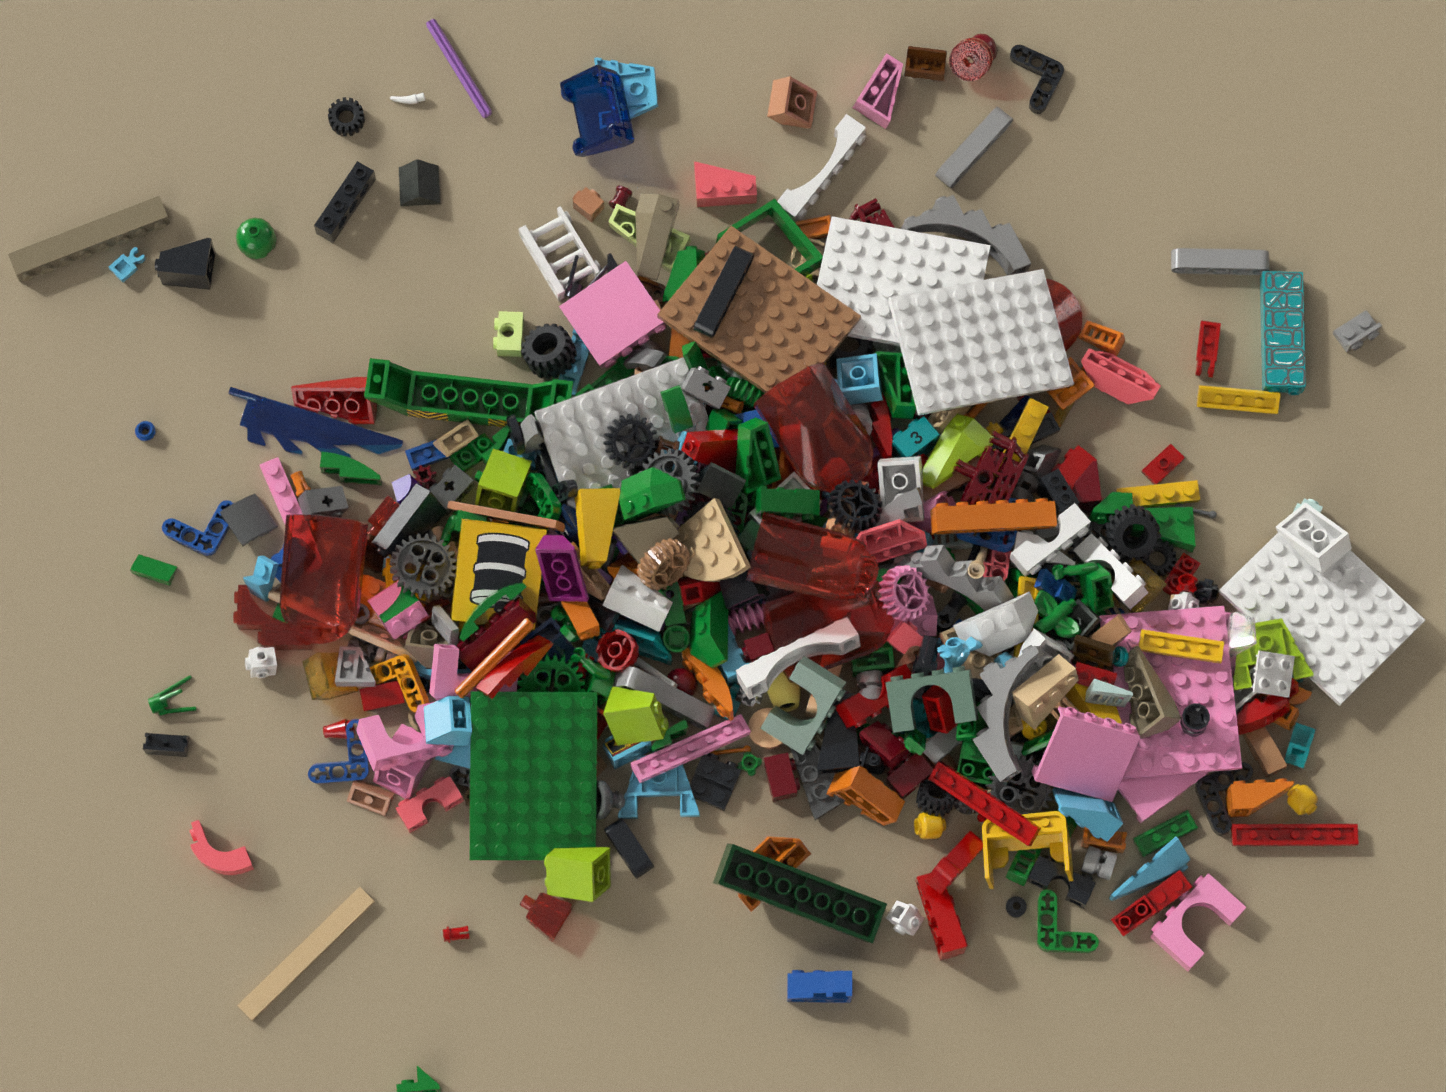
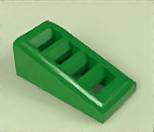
M1043 848L1029 849L1036 852L1035 855L1025 850L1017 851L1008 869L1006 878L1021 886H1025ZM1022 855V856H1024V857H1026V858H1028V859H1030V860H1032V861L1030 862V861H1028V860H1026V859H1024V858H1022V857H1020V856ZM1017 863H1019V864H1021V865L1027 867L1028 869H1025V868H1023V867L1017 865Z

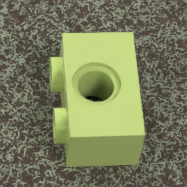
M499 311L498 318L494 320V330H498L497 337L493 338V349H497V356L522 357L523 312ZM506 331L513 332V335L510 337H505L503 334Z

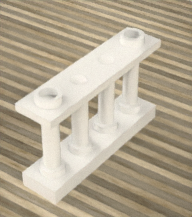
M561 206L557 208L558 218L534 231L532 229L528 230L526 225L519 228L520 238L558 301L565 298V287L569 277L564 280H558L555 274L557 270L574 262L575 255H578L579 258L583 257L588 267L575 273L574 282L592 273L596 277L602 270L598 261H593L570 223L572 219L567 211L564 212ZM562 224L564 225L569 234L544 247H538L535 242L538 237ZM571 241L578 248L577 251L553 264L552 262L548 263L545 258L548 253Z

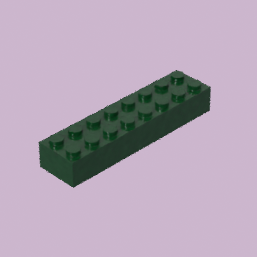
M730 843L726 845L713 880V884L872 944L887 903Z

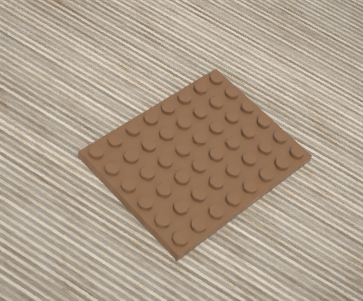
M730 226L657 314V318L691 342L695 341L701 349L788 409L861 320V315ZM737 246L754 253V259L715 336L710 338L694 331L693 328L733 248Z

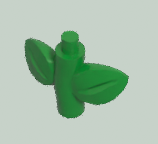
M1043 590L1038 592L1035 605L1038 610L1037 614L1042 619L1033 624V629L1043 634L1054 629L1063 638H1072L1081 633L1080 626L1074 619L1067 617L1073 612L1072 608L1076 606L1075 600L1071 598L1067 602L1062 601L1058 605L1054 597Z

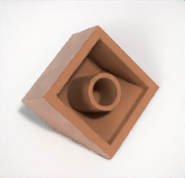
M791 76L773 80L767 117L782 125L811 128L817 91Z

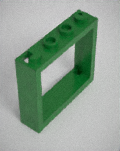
M773 199L732 225L738 231L743 232L769 215L806 259V262L795 268V270L806 277L821 267L822 254L776 199ZM729 227L717 235L716 243L729 229Z

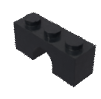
M1039 855L1027 882L1046 890L1051 881L1056 879L1063 880L1068 886V894L1065 900L1084 909L1096 885L1093 878L1084 873L1082 875L1077 874L1073 869L1074 881H1069L1065 871V864L1061 866L1054 863L1055 860L1047 855L1043 857Z

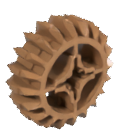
M663 539L661 543L656 542L654 547H650V550L644 553L645 556L640 559L641 563L637 566V573L641 582L651 590L659 591L661 588L665 590L667 586H672L675 581L678 582V579L684 576L683 573L688 570L687 566L691 563L689 561L691 556L687 547L677 539Z

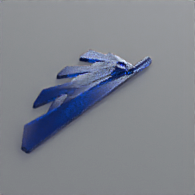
M230 387L229 395L248 400L241 417L240 426L247 428V440L254 444L266 446L261 434L263 432L274 435L282 448L289 453L303 454L291 441L295 440L306 442L319 452L336 453L351 458L349 453L334 445H356L376 454L396 450L403 445V440L237 388Z

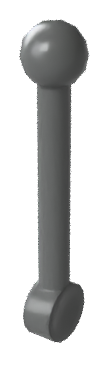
M1181 503L1175 504V507H1185ZM1193 508V513L1207 515L1212 519L1217 516L1215 511L1208 512Z

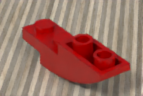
M1292 677L1289 697L1268 695L1263 700V703L1256 698L1254 701L1245 704L1242 711L1236 715L1238 735L1263 728L1286 714L1290 710L1289 700L1299 692L1298 682Z
M1179 870L1111 920L1124 937L1171 905L1180 896L1193 888L1184 873Z

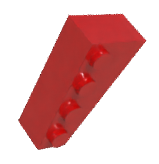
M928 873L917 876L915 882L941 961L964 954L968 944L961 930L959 915H956L954 910L955 902L952 894L949 895L946 889L940 895L925 882L930 874Z

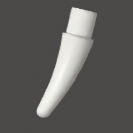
M420 93L404 97L391 96L390 99L404 104H417L418 102L425 101V95Z

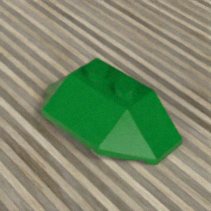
M651 467L622 480L618 501L622 525L638 521L686 500L681 480L656 467Z
M722 591L698 604L690 618V654L711 668H715L728 661V609H726Z

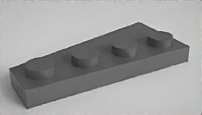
M816 744L811 751L807 749L803 755L790 748L814 820L816 821L843 804L845 800L835 794L832 797L826 794L835 773L818 774L817 765L820 750Z

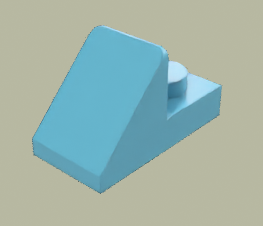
M258 556L253 575L243 577L251 594L266 602L269 601L268 594L272 590L279 563L265 556Z

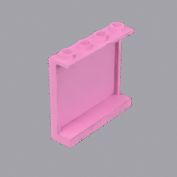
M627 261L559 306L601 369L613 366L617 358L621 355L623 357L629 355L633 351V347L638 344L640 346L649 341V336L655 332L656 334L661 333L666 329L665 325H667L657 318L660 309Z
M1059 706L1060 717L1039 766L1034 764L1031 771L1035 781L1112 802L1140 740L1136 727L1129 723H1117L1111 718H1099L1090 712H1086V714L1081 713L1072 707L1063 708Z
M1209 772L1122 779L1118 790L1137 814L1136 819L1141 824Z

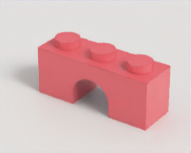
M901 621L886 641L901 654H905L912 646L920 647L923 636L916 632L918 628L910 621L907 623ZM941 653L937 655L936 670L943 669L945 665L944 659L940 657Z
M450 776L437 779L434 782V786L429 789L427 787L422 788L416 793L417 796L410 800L406 798L398 804L399 807L396 808V811L409 833L428 823L423 813L424 807L428 803L438 802L447 812L464 801L463 796Z

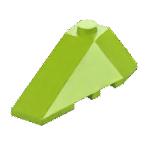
M957 413L945 427L922 469L923 485L934 489L952 477L954 466H959L955 464L958 459L969 464L968 461L974 457L980 458L985 446L993 445L989 443L990 437L992 438L993 436L974 418Z

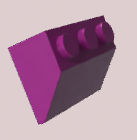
M544 535L535 551L549 601L588 602L589 597L575 547L563 535Z

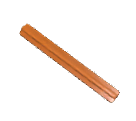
M525 618L455 689V693L460 698H464L534 628V624L528 618Z

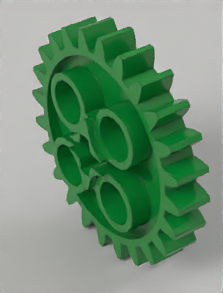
M546 653L545 659H541L528 676L521 673L520 677L524 680L518 681V685L522 687L518 689V692H549L548 687H550L552 669L556 670L554 675L555 687H553L552 692H585V688L581 687L585 684V680L580 679L583 676V672H577L579 666L578 664L572 666L573 661L571 659L565 662V655L557 659L556 653H554L553 658H550L548 653ZM539 672H546L548 676L545 679H539L537 674ZM561 674L569 676L564 682L557 679Z

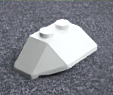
M1027 592L953 626L958 638L966 641L972 636L983 645L976 651L992 656L1025 641L1031 633L1038 610L1030 592Z

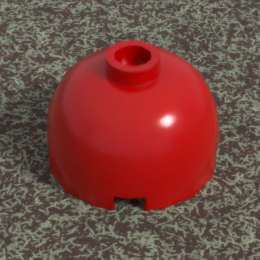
M615 630L611 633L607 632L599 640L596 647V653H598L599 658L598 662L604 668L613 672H622L627 667H633L639 656V647L636 640L629 633L622 630Z

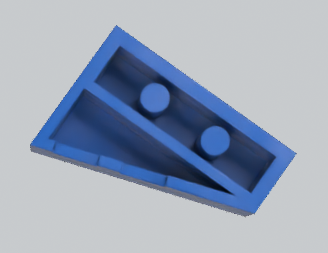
M792 970V973L787 975V1002L851 1003L852 971L826 972L815 970L804 973L803 970Z

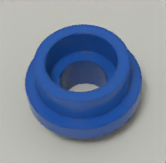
M142 421L136 426L135 434L139 440L149 441L155 436L156 429L151 422ZM148 429L149 433L144 435L142 431Z

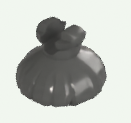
M598 780L596 781V819L603 820L610 814L612 808L622 809L625 805V798L619 791L612 792L610 786L605 781Z

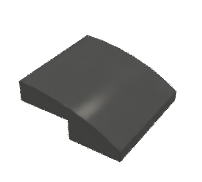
M255 493L220 511L221 516L242 547L259 536L260 538L278 527Z

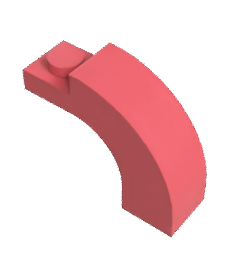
M199 820L191 822L193 829L190 830L193 841L198 842L190 846L198 860L205 867L223 875H238L254 870L245 846L229 852L217 851L209 845L201 822Z

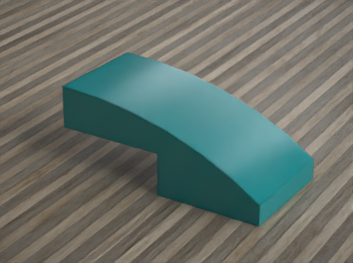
M1297 722L1295 723L1284 757L1286 763L1304 768L1316 729Z

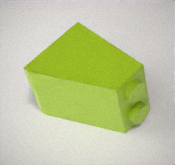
M493 449L478 483L475 505L516 513L526 486V478L530 474L532 461Z
M612 687L603 714L617 746L664 739L669 723L667 718H664L661 703L657 701L655 694Z
M608 847L555 848L545 857L544 866L546 867L547 875L545 886L547 887V895L594 902L611 887L610 848Z

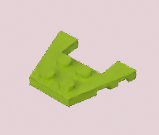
M1282 618L1240 626L1233 678L1234 691L1252 687L1248 666L1256 665L1258 650L1295 656L1293 666L1294 680L1314 676L1313 671L1306 663L1303 654L1298 649Z

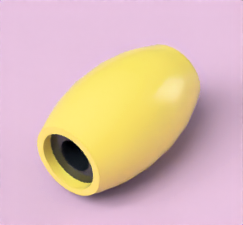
M793 665L782 671L767 691L773 706L775 707L776 705L785 712L795 710L800 702V685L789 679L794 671Z

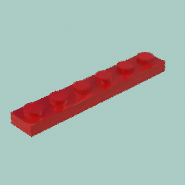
M942 761L937 762L928 778L1027 846H1032L1041 830V827Z
M1232 824L1231 826L1232 846L1359 845L1358 824Z

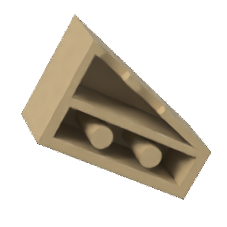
M1058 654L1012 691L1018 716L1035 730L1077 683L1076 668Z

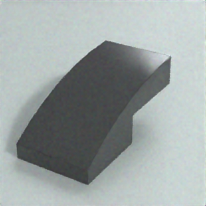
M634 349L623 365L627 369L640 367L643 371L658 367L667 355L664 352L653 349Z

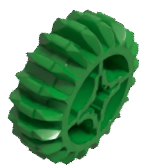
M738 377L726 379V385L731 387L726 396L744 403L742 413L772 406L771 397L747 380Z

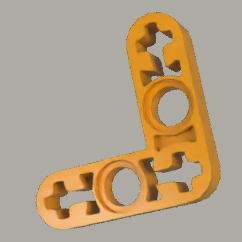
M401 654L369 667L371 673H375L377 676L374 677L376 685L397 677L411 711L416 713L418 705H416L415 701L421 700L422 704L429 703L417 669L409 655ZM405 661V666L396 669V664ZM383 665L389 668V676H385L382 673ZM408 678L413 679L415 683L413 689L407 686L406 681Z

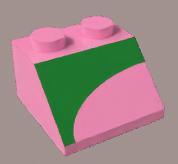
M397 582L368 600L385 629L394 640L429 617L415 594L411 597L410 590L403 593L404 586L397 587Z

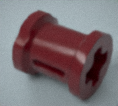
M618 185L613 200L609 201V206L615 209L616 204H619L626 208L625 205L628 198L632 196L633 192L624 186Z

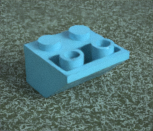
M447 696L424 706L426 744L468 746L472 734L469 697Z

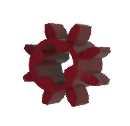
M419 465L420 469L413 471V475L417 477L414 479L423 488L429 490L430 486L436 483V480L433 478L437 476V473H431L430 465L427 468ZM427 475V476H428V479L425 478V479L422 481V480H421V477L424 478V477Z

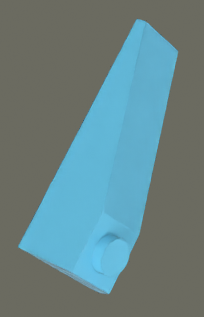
M1177 837L1173 838L1155 854L1150 863H1145L1136 872L1135 876L1132 875L1116 889L1109 899L1114 901L1166 880L1179 870L1185 872L1189 868L1187 864L1190 858Z

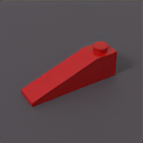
M352 377L291 387L293 403L296 407L316 413L319 411L330 414V417L347 419L349 423L375 424L377 403L364 398L367 377Z

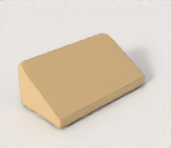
M467 419L434 441L433 444L446 457H449L479 435Z

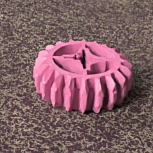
M899 565L889 569L887 574L882 576L883 581L879 583L882 587L878 591L882 594L879 600L884 602L882 608H887V614L892 615L893 619H899V621H912L915 618H919L927 610L926 606L930 604L927 599L931 596L927 592L930 586L925 584L927 579L921 578L922 572H917L916 568H910L909 565ZM902 578V582L897 584L898 580ZM910 602H911L912 605H911L910 608L908 609V608H907V605L910 604Z

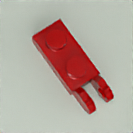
M1200 321L1195 376L1201 375L1203 361L1210 362L1207 374L1208 377L1213 378L1214 367L1217 361L1221 323Z

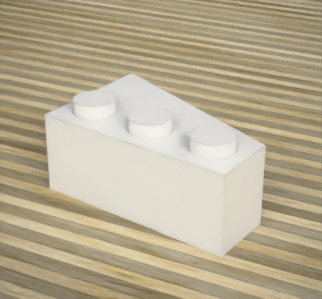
M622 565L602 606L659 632L673 602L657 590L648 588L637 575Z

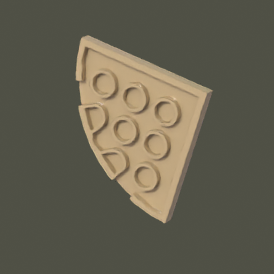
M714 498L678 528L679 534L673 538V540L677 539L684 544L691 556L689 561L691 563L687 566L688 570L683 574L690 578L708 582H719L727 578H734L751 567L720 499Z

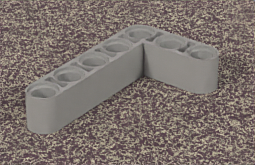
M627 667L624 671L615 673L613 687L654 693L657 701L661 703L663 710L682 720H686V722L705 730L709 728L715 709L708 704L638 668Z

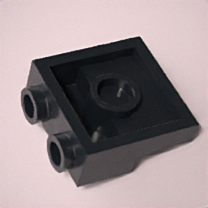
M708 753L707 756L703 755L701 757L690 786L695 799L725 811L741 775V770L738 769L739 766L736 763L727 761L725 764L719 761L720 758L717 755Z

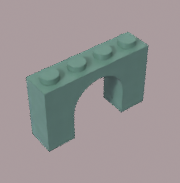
M805 656L798 662L789 679L813 695L817 703L816 716L808 720L797 719L775 705L760 728L802 755L807 749L810 751L813 749L817 742L814 739L816 734H821L827 724L824 721L826 717L830 718L834 713L836 707L833 705L836 700L840 702L846 690L843 688L847 683Z
M965 666L952 668L953 672L947 673L944 672V669L932 671V675L927 676L920 672L911 674V678L903 679V675L890 677L891 681L886 682L893 733L917 728L913 700L917 691L925 685H937L948 692L952 700L955 724L978 720L971 669L965 670Z

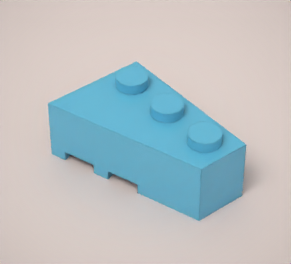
M729 624L728 661L718 666L728 687L732 686L733 683H738L736 670L745 664H749L745 662L742 656L743 651L738 647Z

